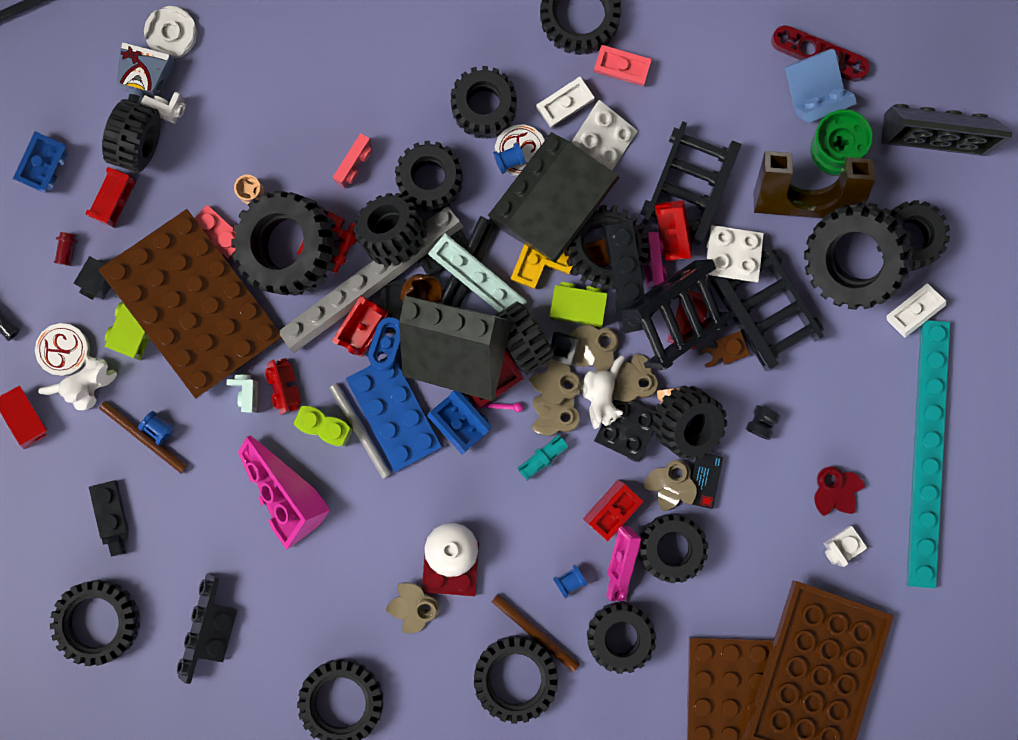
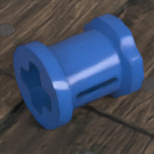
M518 142L514 143L510 149L499 153L497 151L493 152L501 174H505L507 169L516 165H526L525 157Z
M154 411L148 413L138 426L140 431H145L156 440L155 443L159 446L174 431V426L164 423L157 417Z
M576 564L566 574L559 578L557 576L553 578L565 599L569 597V593L580 586L586 587L588 585Z

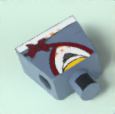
M122 42L117 84L123 90L129 92L127 100L141 104L144 95L154 98V96L160 97L175 67L176 61L170 54Z

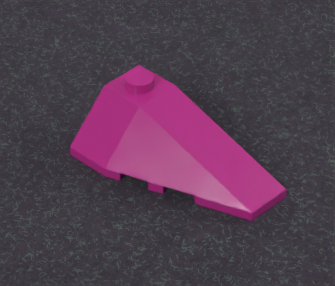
M251 435L247 436L238 454L250 481L256 483L260 490L261 496L258 499L261 506L266 504L272 518L268 520L271 529L287 550L321 525L330 509L315 488Z

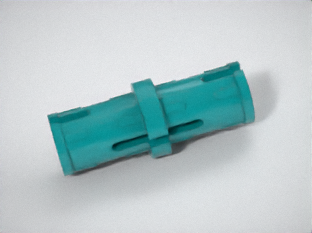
M557 435L541 449L537 448L534 451L535 454L518 466L517 469L528 481L545 466L549 467L551 461L569 447L560 435Z

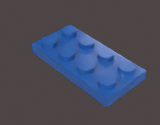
M385 357V358H383V359H381V360H379V361L383 362V361H385V360L387 359V357ZM395 361L390 369L385 371L377 370L370 365L345 378L394 472L442 448L410 385L403 376L397 361Z

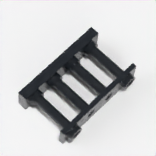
M682 121L680 128L674 127L669 142L673 143L669 156L651 201L645 200L640 214L644 216L642 223L645 225L648 224L651 216L657 218L655 204L660 191L699 206V209L703 211L700 220L694 219L693 221L688 219L690 234L693 235L691 242L701 246L742 144L732 140L728 148L725 146L723 148L717 147L684 134L687 123ZM679 143L718 158L717 161L722 162L719 171L714 170L710 172L674 158ZM673 168L709 182L708 185L712 186L709 196L705 194L700 196L664 182L669 169Z
M769 245L762 249L761 256L763 259L760 262V272L769 268L777 280L775 283L746 300H739L735 290H737L736 287L745 282L744 280L716 276L710 281L728 312H735L736 316L733 320L765 371L779 364L776 360L778 354L810 335L814 342L825 337L822 333L824 328L817 317H812L781 267L782 260L776 250H771ZM783 290L791 304L759 323L757 321L753 322L748 314L751 312L750 309ZM797 313L804 327L773 346L771 344L767 345L762 337L765 335L764 332Z
M713 259L694 260L621 310L625 320L641 322L655 356L644 363L645 368L665 370L671 367L674 360L713 332L725 328L728 325L727 322L736 316L734 311L719 312L707 283V275L716 269ZM693 284H697L710 316L703 322H700L688 293L690 291L689 287ZM676 296L679 297L692 330L682 335L670 307L671 299ZM660 309L673 339V343L665 349L651 319L653 316L652 312Z

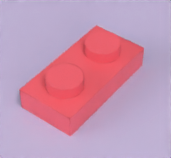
M601 45L594 73L644 87L652 59Z
M360 133L333 176L335 183L343 188L348 183L352 184L359 172L357 170L358 166L362 161L366 162L372 153V143L365 135Z
M206 205L195 217V220L216 248L230 260L233 257L232 254L236 253V248L231 247V239H235L236 232L233 231V228Z

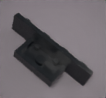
M209 573L206 574L205 579L200 583V598L198 605L193 608L191 615L192 627L184 640L185 652L177 665L178 678L185 684H191L198 658L218 662L224 661L237 614V609L233 607L213 604L219 578Z

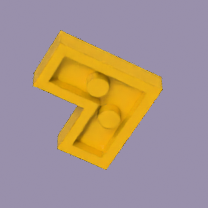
M524 244L510 280L535 290L544 266L569 275L573 265L568 266L567 260L569 256L565 257L564 252L554 263Z

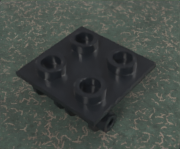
M614 399V407L622 410L623 414L609 426L602 424L594 442L622 454L634 462H640L655 432L652 427L656 423L653 420V414L657 412L634 401L621 402Z

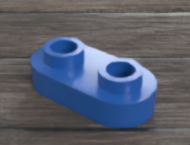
M385 318L379 322L368 352V359L377 370H388L396 361L401 346L399 320L396 318ZM390 329L396 331L395 335L392 337H388L386 335L387 331ZM381 354H386L387 359L381 362L378 360Z

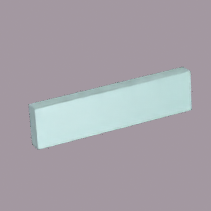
M444 233L428 254L498 312L503 311L516 301L523 305L526 303L522 296L447 234Z

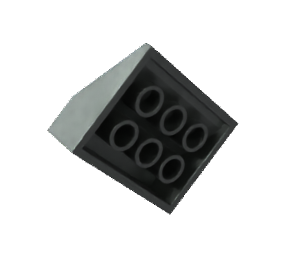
M895 104L884 113L881 144L986 156L1012 138V131L997 119L988 118L986 114L977 113L967 116L962 115V112L956 110H949L943 113L935 112L936 109L931 107H922L918 110L910 109L909 105Z
M551 132L488 214V217L503 232L556 263L620 177L570 141Z
M405 296L399 320L403 376L494 401L512 320L430 300Z

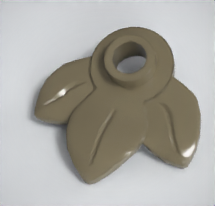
M583 325L570 333L571 336L581 339L574 365L586 367L594 364L596 372L608 371L614 362L613 352L619 345V337L614 330L610 328L598 330L591 325ZM608 337L611 341L610 345L603 346L601 338Z
M636 353L631 363L627 361L622 363L615 378L617 384L614 386L613 399L621 402H631L637 397L648 398L655 394L658 388V381L651 373L652 368H645L644 363L648 361L645 356ZM647 380L649 385L643 388L639 386L640 382Z
M553 359L546 362L547 372L538 373L529 378V382L534 390L542 393L540 404L546 406H556L565 398H573L580 393L582 388L580 378L576 374L571 373L569 365ZM569 383L573 385V388L565 389L564 385Z
M541 395L533 398V407L540 416L531 426L534 432L544 436H553L559 431L571 432L578 427L580 415L574 408V397L565 398L556 406L540 404ZM568 414L571 416L568 422L562 421L564 415Z
M673 460L665 468L654 469L647 476L643 486L646 490L658 491V502L662 511L674 508L680 500L692 505L697 495L696 485L690 479L691 469L682 460ZM676 469H681L683 472L680 478L673 476Z
M410 582L398 584L397 589L400 596L390 601L386 607V611L389 614L404 620L402 630L403 633L407 634L421 631L426 621L435 619L439 613V603L436 598L431 595H425L420 586ZM428 604L430 605L431 609L424 610L422 608V605Z

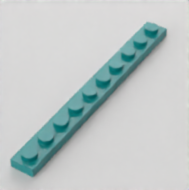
M927 320L920 326L906 586L936 589L950 322Z

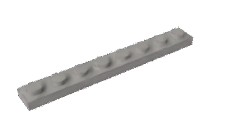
M448 206L444 207L426 221V231L428 233L427 237L423 239L425 244L423 247L418 248L419 252L416 255L413 254L410 256V260L407 262L403 260L400 265L396 266L393 263L390 266H384L383 263L379 265L374 260L280 329V336L286 345L295 353L349 313L360 296L369 298L427 255L444 233L451 237L463 228L459 219Z

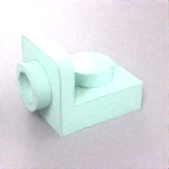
M235 375V379H227V385L242 387V391L238 392L237 399L241 412L257 413L258 381L251 380V375Z

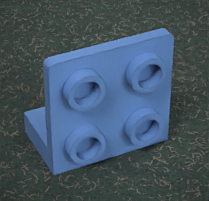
M829 49L785 67L796 116L805 122L810 123L825 117L828 113L839 109L843 110L857 104L855 94L843 87L835 50Z

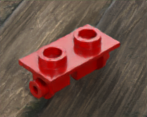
M287 358L277 360L276 365L275 359L271 360L266 365L265 377L268 384H271L273 388L272 403L274 408L279 410L280 415L288 412V407L290 412L300 410L299 404H302L297 385L287 388L286 384L295 381L291 362H288Z

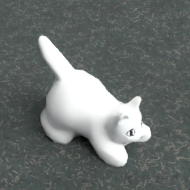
M87 354L85 355L86 366L80 372L66 377L60 384L42 387L38 392L45 395L59 393L60 396L65 398L67 403H72L77 410H87L96 403L94 391L114 381L117 372L114 370L107 371L108 365L104 359L92 358Z
M619 356L614 361L610 371H589L582 382L581 391L583 397L591 401L589 412L594 429H598L600 423H603L605 426L611 425L612 422L616 421L623 414L622 410L614 407L612 394L615 378L625 360L624 356Z

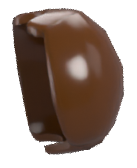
M427 274L412 275L402 286L401 300L404 302V297L410 296L440 303L443 292L441 282L436 277Z

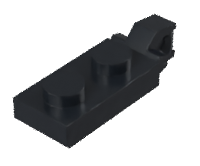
M117 480L89 486L99 536L103 545L108 544L111 557L125 554L123 540L128 539L127 532H129Z

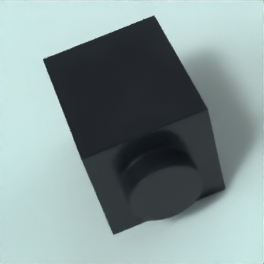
M89 256L73 283L81 288L79 293L91 300L95 296L104 300L111 288L98 270L105 265L104 263Z

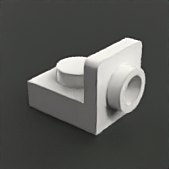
M177 92L173 94L170 103L159 96H154L152 99L145 95L141 101V104L157 109L160 118L174 124L177 118L182 117L186 108L185 99Z
M852 526L846 527L823 543L827 548L825 555L833 565L837 563L838 566L842 567L848 565L849 560L867 549Z

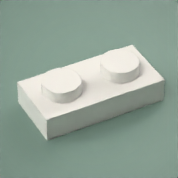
M578 77L538 103L536 108L548 126L553 128L593 102L595 97L582 78Z
M927 283L886 316L887 321L906 338L946 306V300Z

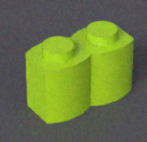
M301 406L293 422L300 431L319 436L326 443L340 447L347 445L353 432L352 426L347 422L335 417H328L323 411L311 406Z

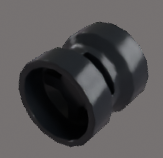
M756 405L753 412L754 418L748 422L745 429L758 437L770 440L773 435L772 428L775 424H778L781 415L766 407Z

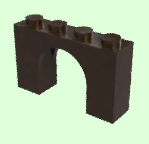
M765 151L753 192L754 213L824 218L844 205L849 206L856 202H862V205H866L875 182L874 159L846 157L841 174L832 185L817 190H805L795 187L790 183L793 175L792 153Z

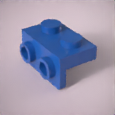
M34 131L12 179L42 193L46 189L51 190L57 179L54 171L57 165L62 166L68 155V152L65 151L66 144L59 143Z
M454 390L427 415L462 455L492 428L485 415L478 412L471 405L470 399L464 393Z

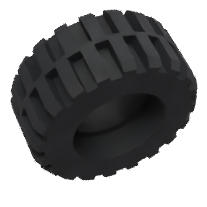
M275 191L274 194H262L260 196L261 201L253 199L248 203L249 210H242L238 217L241 218L240 223L234 224L233 227L236 237L231 239V247L236 248V253H233L232 256L235 263L241 264L238 267V271L242 276L248 277L247 282L270 293L296 296L303 294L304 291L310 292L316 289V282L323 283L328 278L325 274L327 270L333 271L336 265L332 262L333 257L339 254V248L335 247V242L339 241V234L332 230L336 226L333 218L327 217L328 211L324 207L317 205L316 201L293 192ZM293 219L297 221L302 229L304 238L303 249L298 259L292 265L280 269L270 259L268 252L269 238L277 225L285 220Z
M862 202L852 203L849 206L844 205L828 214L813 228V233L806 242L808 249L804 251V260H808L805 270L807 275L812 274L813 280L810 283L814 289L818 286L823 292L820 295L825 300L831 297L834 299V305L841 307L843 304H847L848 309L857 310L859 306H863L864 309L873 308L877 303L882 304L886 302L908 278V273L912 269L914 262L912 260L914 245L910 244L909 241L912 236L909 229L904 230L901 226L904 222L900 217L897 219L890 215L892 211L886 207L881 210L877 208L878 204L868 203L867 205H862ZM850 232H861L869 235L878 243L883 253L884 263L877 275L870 279H858L842 270L836 259L835 247L843 235Z

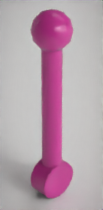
M470 400L471 405L475 409L479 408L474 400ZM516 402L515 404L486 403L480 408L511 409L515 412H521L523 404L521 402Z

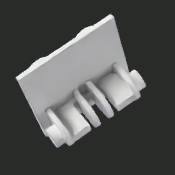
M598 100L571 143L612 171L638 130Z
M711 225L710 236L706 246L708 248L707 259H713L716 269L708 275L758 283L763 233Z

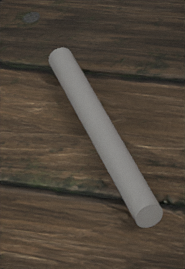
M336 383L330 386L331 393L381 477L384 479L391 475L390 469L340 385Z

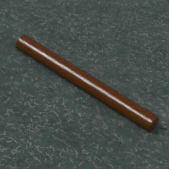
M104 401L99 406L103 413L180 474L184 473L188 465L164 446L157 445L154 438L145 431H140L138 426L107 401Z
M499 594L494 597L491 602L566 667L572 672L578 668L580 663Z

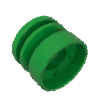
M839 109L828 113L820 121L811 141L810 155L814 164L826 174L840 176L846 157L865 158L872 144V130L869 122L861 114L852 110ZM836 143H839V146L843 148L842 151H839L838 147H834Z

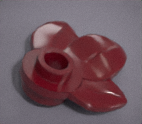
M825 467L817 475L819 488L814 495L815 506L822 516L828 515L833 507L840 512L853 514L856 505L853 492L862 490L865 485L861 478L853 472L842 473L836 467ZM828 475H832L834 478V482L831 485H828L825 480Z

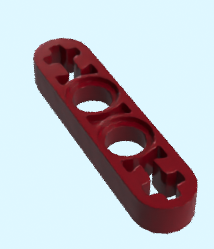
M787 25L780 26L772 35L771 44L774 49L798 60L809 58L829 49L835 50L839 58L838 65L841 77L849 81H860L869 71V62L863 56ZM783 33L788 35L787 40H789L785 44L780 43V37ZM796 38L800 39L795 49H792L794 45L792 42H795ZM805 42L813 44L815 52L812 55L804 54L801 50V44ZM845 58H847L848 61L845 63L847 65L843 69H841V65L843 64ZM855 63L860 65L859 69L861 70L857 74L853 73V68L851 67Z

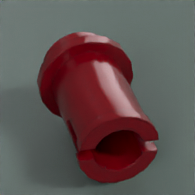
M60 232L59 237H56L58 245L54 260L55 264L72 265L74 244L78 243L75 240L76 235Z

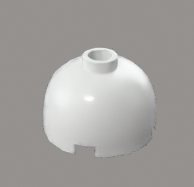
M457 523L442 524L433 529L427 537L424 547L425 558L429 566L438 574L447 577L460 576L469 571L476 562L478 555L477 540L473 532L464 525Z

